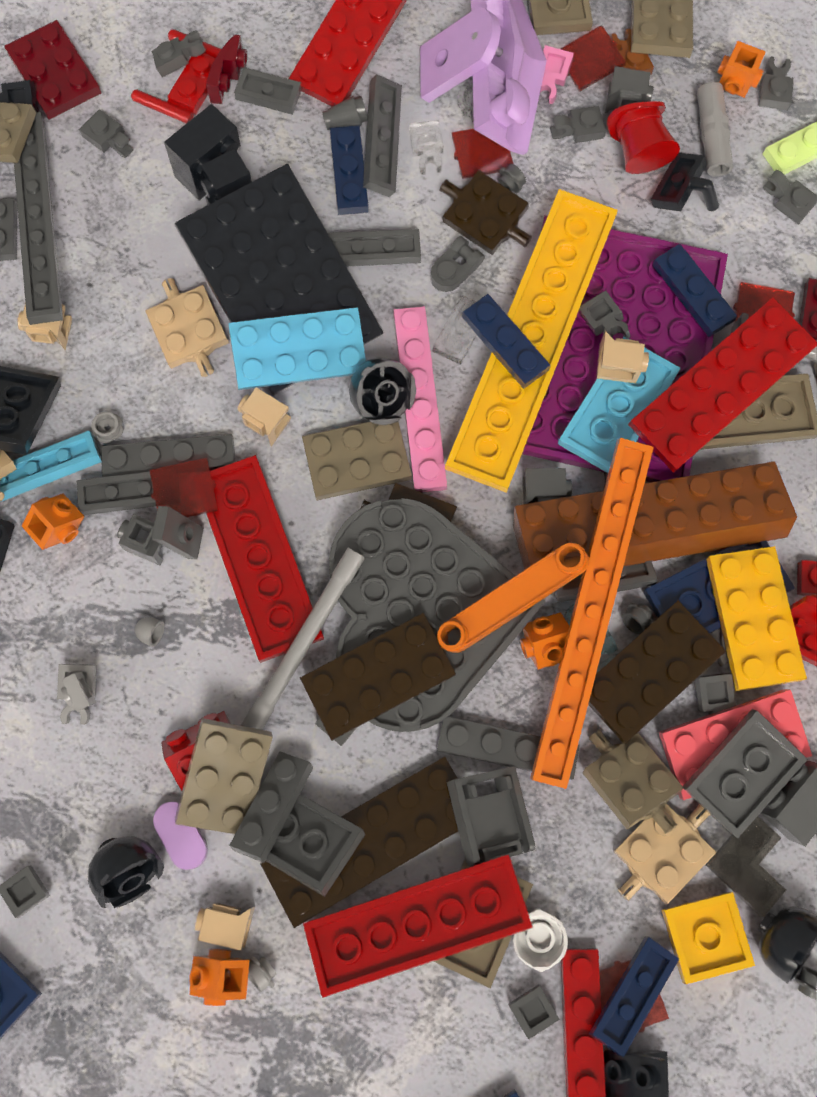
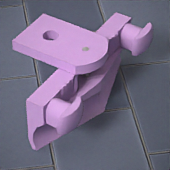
M471 0L470 13L420 46L421 98L430 103L473 75L474 130L509 151L521 155L528 152L547 62L523 1Z

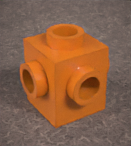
M737 41L731 56L724 55L717 73L722 75L719 83L723 85V90L745 98L750 86L756 88L764 70L760 69L759 66L766 51Z
M62 493L51 498L44 497L33 503L22 524V528L44 550L60 543L67 544L75 539L79 533L78 528L85 516Z
M561 612L538 617L528 622L523 628L525 638L520 639L523 654L526 659L531 658L538 670L560 663L569 629V624Z
M209 949L208 956H193L192 970L189 977V995L204 998L203 1004L210 1006H225L226 1000L246 999L250 960L230 957L231 950Z

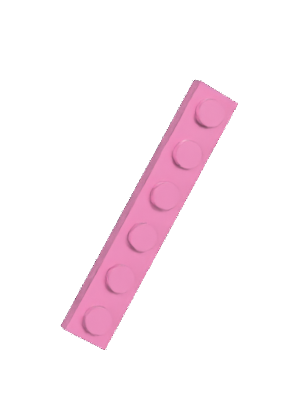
M425 306L394 309L399 362L413 375L416 384L414 404L410 410L406 409L405 411L414 490L421 493L447 490Z

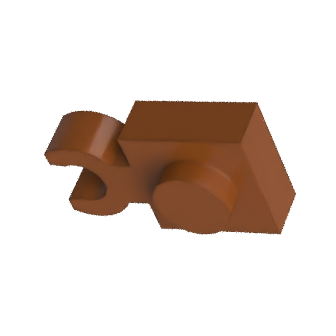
M626 29L624 41L618 39L616 33H612L610 47L615 51L613 60L616 66L651 72L650 75H652L654 66L648 54L631 52V29Z

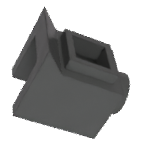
M615 66L612 82L610 81L605 113L623 105L651 101L654 86L649 85L651 72Z
M566 468L525 469V477L522 478L523 504L572 496L571 479H566Z
M133 514L130 521L124 520L118 530L119 545L125 551L160 566L163 559L158 553L162 545L151 538L155 522ZM141 529L149 532L144 544L135 541Z

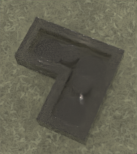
M757 816L738 839L731 835L705 866L757 915L764 917L785 893L786 889L759 865L781 837Z

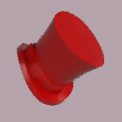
M664 102L631 103L618 107L608 116L607 129L611 137L620 142V145L623 147L625 171L627 173L642 174L657 170L670 163L679 154L680 145L662 121V113L666 109Z

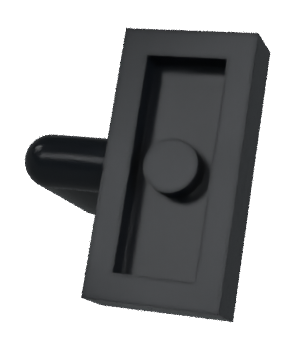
M679 152L676 158L672 160L650 199L653 208L681 212L693 190L702 191L709 211H715L719 208L713 182L710 179L700 178L707 165L705 155Z

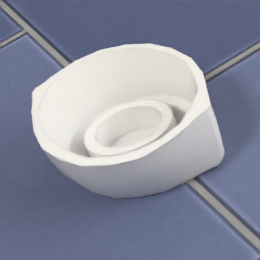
M535 908L529 913L534 928L514 934L513 943L518 957L526 965L539 972H543L559 963L564 957L567 950L568 937L563 924L556 917L539 908Z

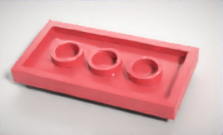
M783 689L736 705L735 707L659 731L658 733L671 773L684 786L752 709L757 710L806 758L811 757L812 753L792 691L790 689ZM684 789L678 794L682 800L692 798Z

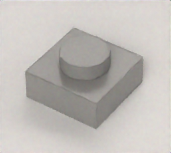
M82 671L61 679L64 687L61 688L64 700L69 707L74 706L76 712L96 703Z

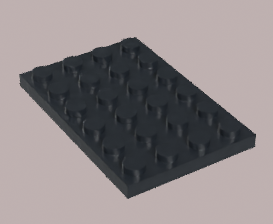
M288 163L175 222L178 233L230 323L358 307L363 344L365 345L383 335V330ZM295 383L267 387L271 394L275 395Z

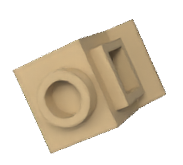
M62 304V321L30 325L26 317L25 305L24 310L20 311L17 323L18 329L25 331L31 341L49 344L58 342L66 351L72 317L64 315L66 307Z
M605 331L599 347L597 379L636 383L641 372H646L648 367L649 353L644 352L645 344H640L639 341L619 338L614 340Z
M257 387L251 395L247 394L242 398L237 409L242 413L245 426L263 437L265 434L268 435L271 447L291 420V416L286 414L289 410L288 406Z
M215 903L213 907L206 909L200 908L195 924V930L200 931L198 941L242 950L246 946L255 907L240 914L241 908Z

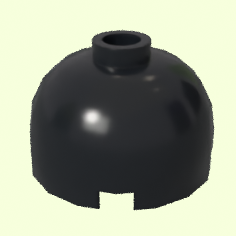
M380 357L367 360L357 368L351 377L349 386L350 401L361 416L374 424L389 425L396 423L402 419L400 416L406 409L410 410L414 404L416 396L415 379L408 372L407 368L396 360Z
M134 836L110 838L100 845L89 864L88 884L101 908H106L105 903H111L114 908L122 907L135 901L151 889V886L146 883L154 875L159 880L163 874L164 864L155 849L148 842Z
M794 906L782 909L776 916L769 912L757 929L763 933L759 943L760 956L765 965L787 984L801 969L817 942V915L804 908Z

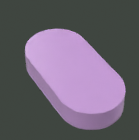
M164 803L156 810L153 823L171 860L177 867L184 870L199 867L205 861L208 852L204 838L198 828L175 824L179 803Z

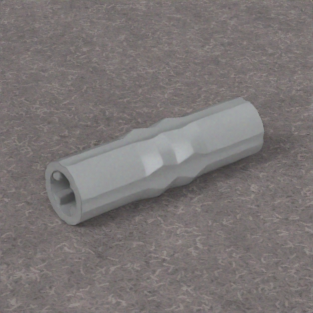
M708 82L698 88L697 96L700 128L702 131L701 140L704 145L707 173L715 177L726 175L733 169L730 145L731 132L728 127L729 118L726 113L723 85L719 82Z

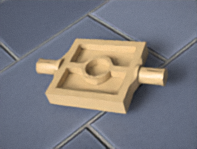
M167 279L171 289L166 280H164L162 286L168 299L145 310L165 359L171 369L186 362H196L201 376L207 377L206 370L210 375L214 372L207 356L215 349L229 343L204 285L185 293H179L174 279Z
M666 804L664 810L677 823V826L671 832L665 834L652 817L644 820L614 851L627 865L632 875L618 889V892L623 895L632 885V888L623 896L626 900L630 901L634 894L643 886L652 890L665 904H669L715 855L716 851L701 837L697 830L707 817L710 816L707 811H704L696 819L704 810L700 804L687 818L678 815Z

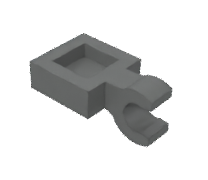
M599 106L570 110L568 116H554V126H550L553 139H561L573 135L575 143L604 139L606 134Z
M100 109L79 128L82 137L103 153L111 147L119 155L127 158L134 151L127 144L130 139L124 134L122 125Z
M777 169L763 186V189L768 194L779 199L774 207L798 225L817 204L816 194L797 180L790 185L786 175Z

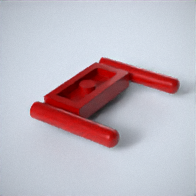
M171 29L168 32V39L171 41L178 37L182 41L187 34ZM203 41L202 44L206 51L199 56H191L188 64L168 94L167 102L138 89L132 91V100L187 124L197 114L208 95L207 78L212 64L221 49Z

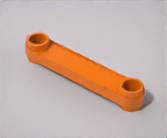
M566 543L443 623L437 633L439 644L443 649L452 653L466 650L581 575L589 565V556L586 550L577 543ZM569 553H580V561L576 566L565 567L564 559ZM459 628L461 632L459 642L455 645H450L448 642L449 633L453 629Z

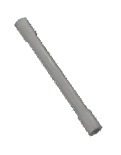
M349 547L346 549L332 573V578L241 726L260 730L264 728L274 711L275 704L344 589L351 583L365 560L364 556Z

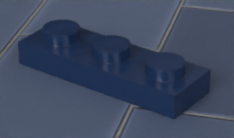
M360 125L330 128L338 215L369 213L367 189L363 187L364 160Z
M678 244L654 260L652 266L708 337L716 334L736 320L737 314L681 244Z
M489 294L463 311L462 318L523 389L549 371L551 365Z
M644 937L589 1034L619 1056L624 1057L679 958L650 937Z

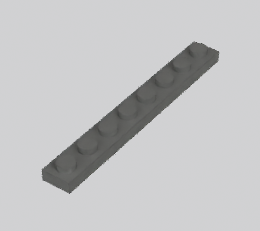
M36 112L18 163H14L26 317L30 325L63 320L44 120L41 112Z

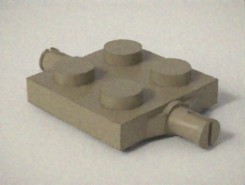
M601 730L593 733L589 740L600 751L601 756L598 760L585 767L583 775L627 830L639 821L653 817L665 834L671 832L677 826V823L668 815L664 807L669 800L683 790V786L639 733L634 735L627 743L615 744L613 746Z

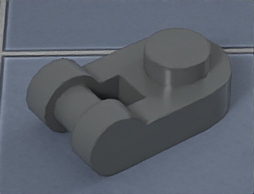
M459 236L453 242L451 247L431 268V283L439 291L450 292L458 288L481 265L485 258V255L479 250L474 251L468 246L469 242L462 236ZM460 256L466 260L462 266L455 261Z

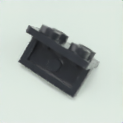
M611 1049L604 1051L606 1097H669L667 1051L626 1052L624 1057L619 1056Z

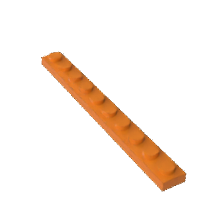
M624 438L617 439L588 551L589 565L582 574L530 777L534 781L567 789L653 446Z

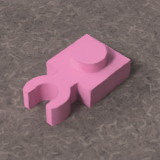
M545 45L543 52L547 62L540 93L542 91H549V104H553L557 95L556 84L560 86L565 85L574 53Z

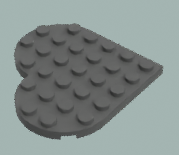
M401 498L396 500H379L368 504L356 511L344 522L336 534L330 550V579L348 547L365 557L353 580L346 586L338 599L341 606L352 619L346 625L340 637L336 658L422 613L426 616L437 637L438 630L443 623L515 577V575L442 514L424 503ZM542 599L462 652L452 653L443 649L456 676L369 722L391 731L412 732L429 728L446 719L462 703L546 600ZM455 628L449 633L448 642L450 645H455L459 642L461 638L459 628Z

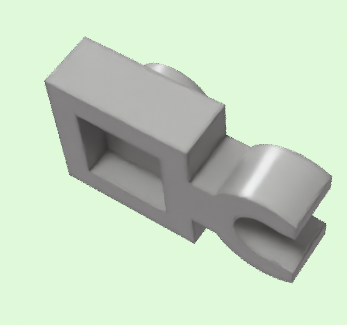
M59 664L57 699H64L61 692L64 684L61 679L81 671L95 699L97 665ZM67 705L63 708L60 715L62 724L70 722V713L75 710L74 706L69 707ZM84 708L78 711L81 715L80 724L82 725L87 724L90 719L89 709Z

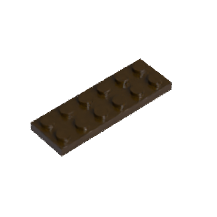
M445 756L341 816L362 828L365 836L325 897L268 862L260 863L293 928H296L458 832L447 786L448 781L458 778Z

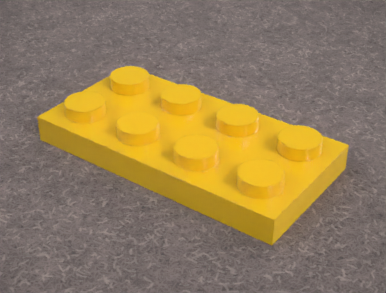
M776 547L709 556L706 561L735 691L806 680L807 677Z

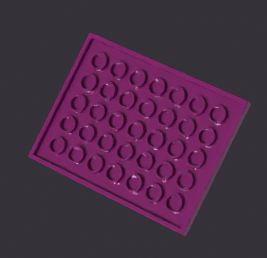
M546 215L544 216V220H543V224H542V229H543V226H544V224H545V222H546V219H547V217H548V216H546ZM611 229L581 305L606 290L623 313L624 319L622 321L628 326L630 332L629 339L645 344L644 347L681 368L673 380V384L712 350L714 335L711 337L706 335L652 266L657 257L679 243ZM681 244L721 294L728 254ZM579 311L522 454L604 472L557 444L597 380L599 347L604 332L596 336ZM616 333L613 335L614 340L616 338L622 339L624 337L622 333ZM640 437L636 441L647 445ZM652 452L645 481L657 482L690 476L693 456L673 473Z

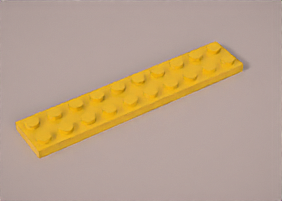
M561 189L558 190L507 314L551 365L550 369L523 389L496 356L491 353L445 464V470L507 493L616 218L617 209Z

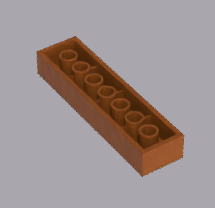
M775 461L645 483L624 566L720 550L744 544L760 543L761 541L788 538L797 519V514ZM604 491L515 506L513 529L524 570L566 543H577L588 554ZM569 553L564 559L565 567L576 566L580 561V553Z

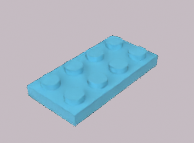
M358 307L228 323L238 390L351 376L360 365L366 362Z
M645 347L644 352L649 353L648 367L646 372H641L637 382L628 383L597 379L557 443L606 473H609L617 439L624 438L636 442L639 438L628 425L629 422L670 387L681 369Z

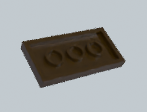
M677 601L596 673L588 705L621 742L625 744L718 660L726 650Z
M422 613L300 677V680L331 741L456 676V673L439 644L426 616Z

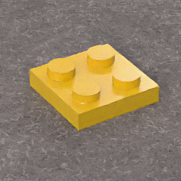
M726 892L661 910L674 955L679 958L677 966L683 984H690L755 966L733 892Z

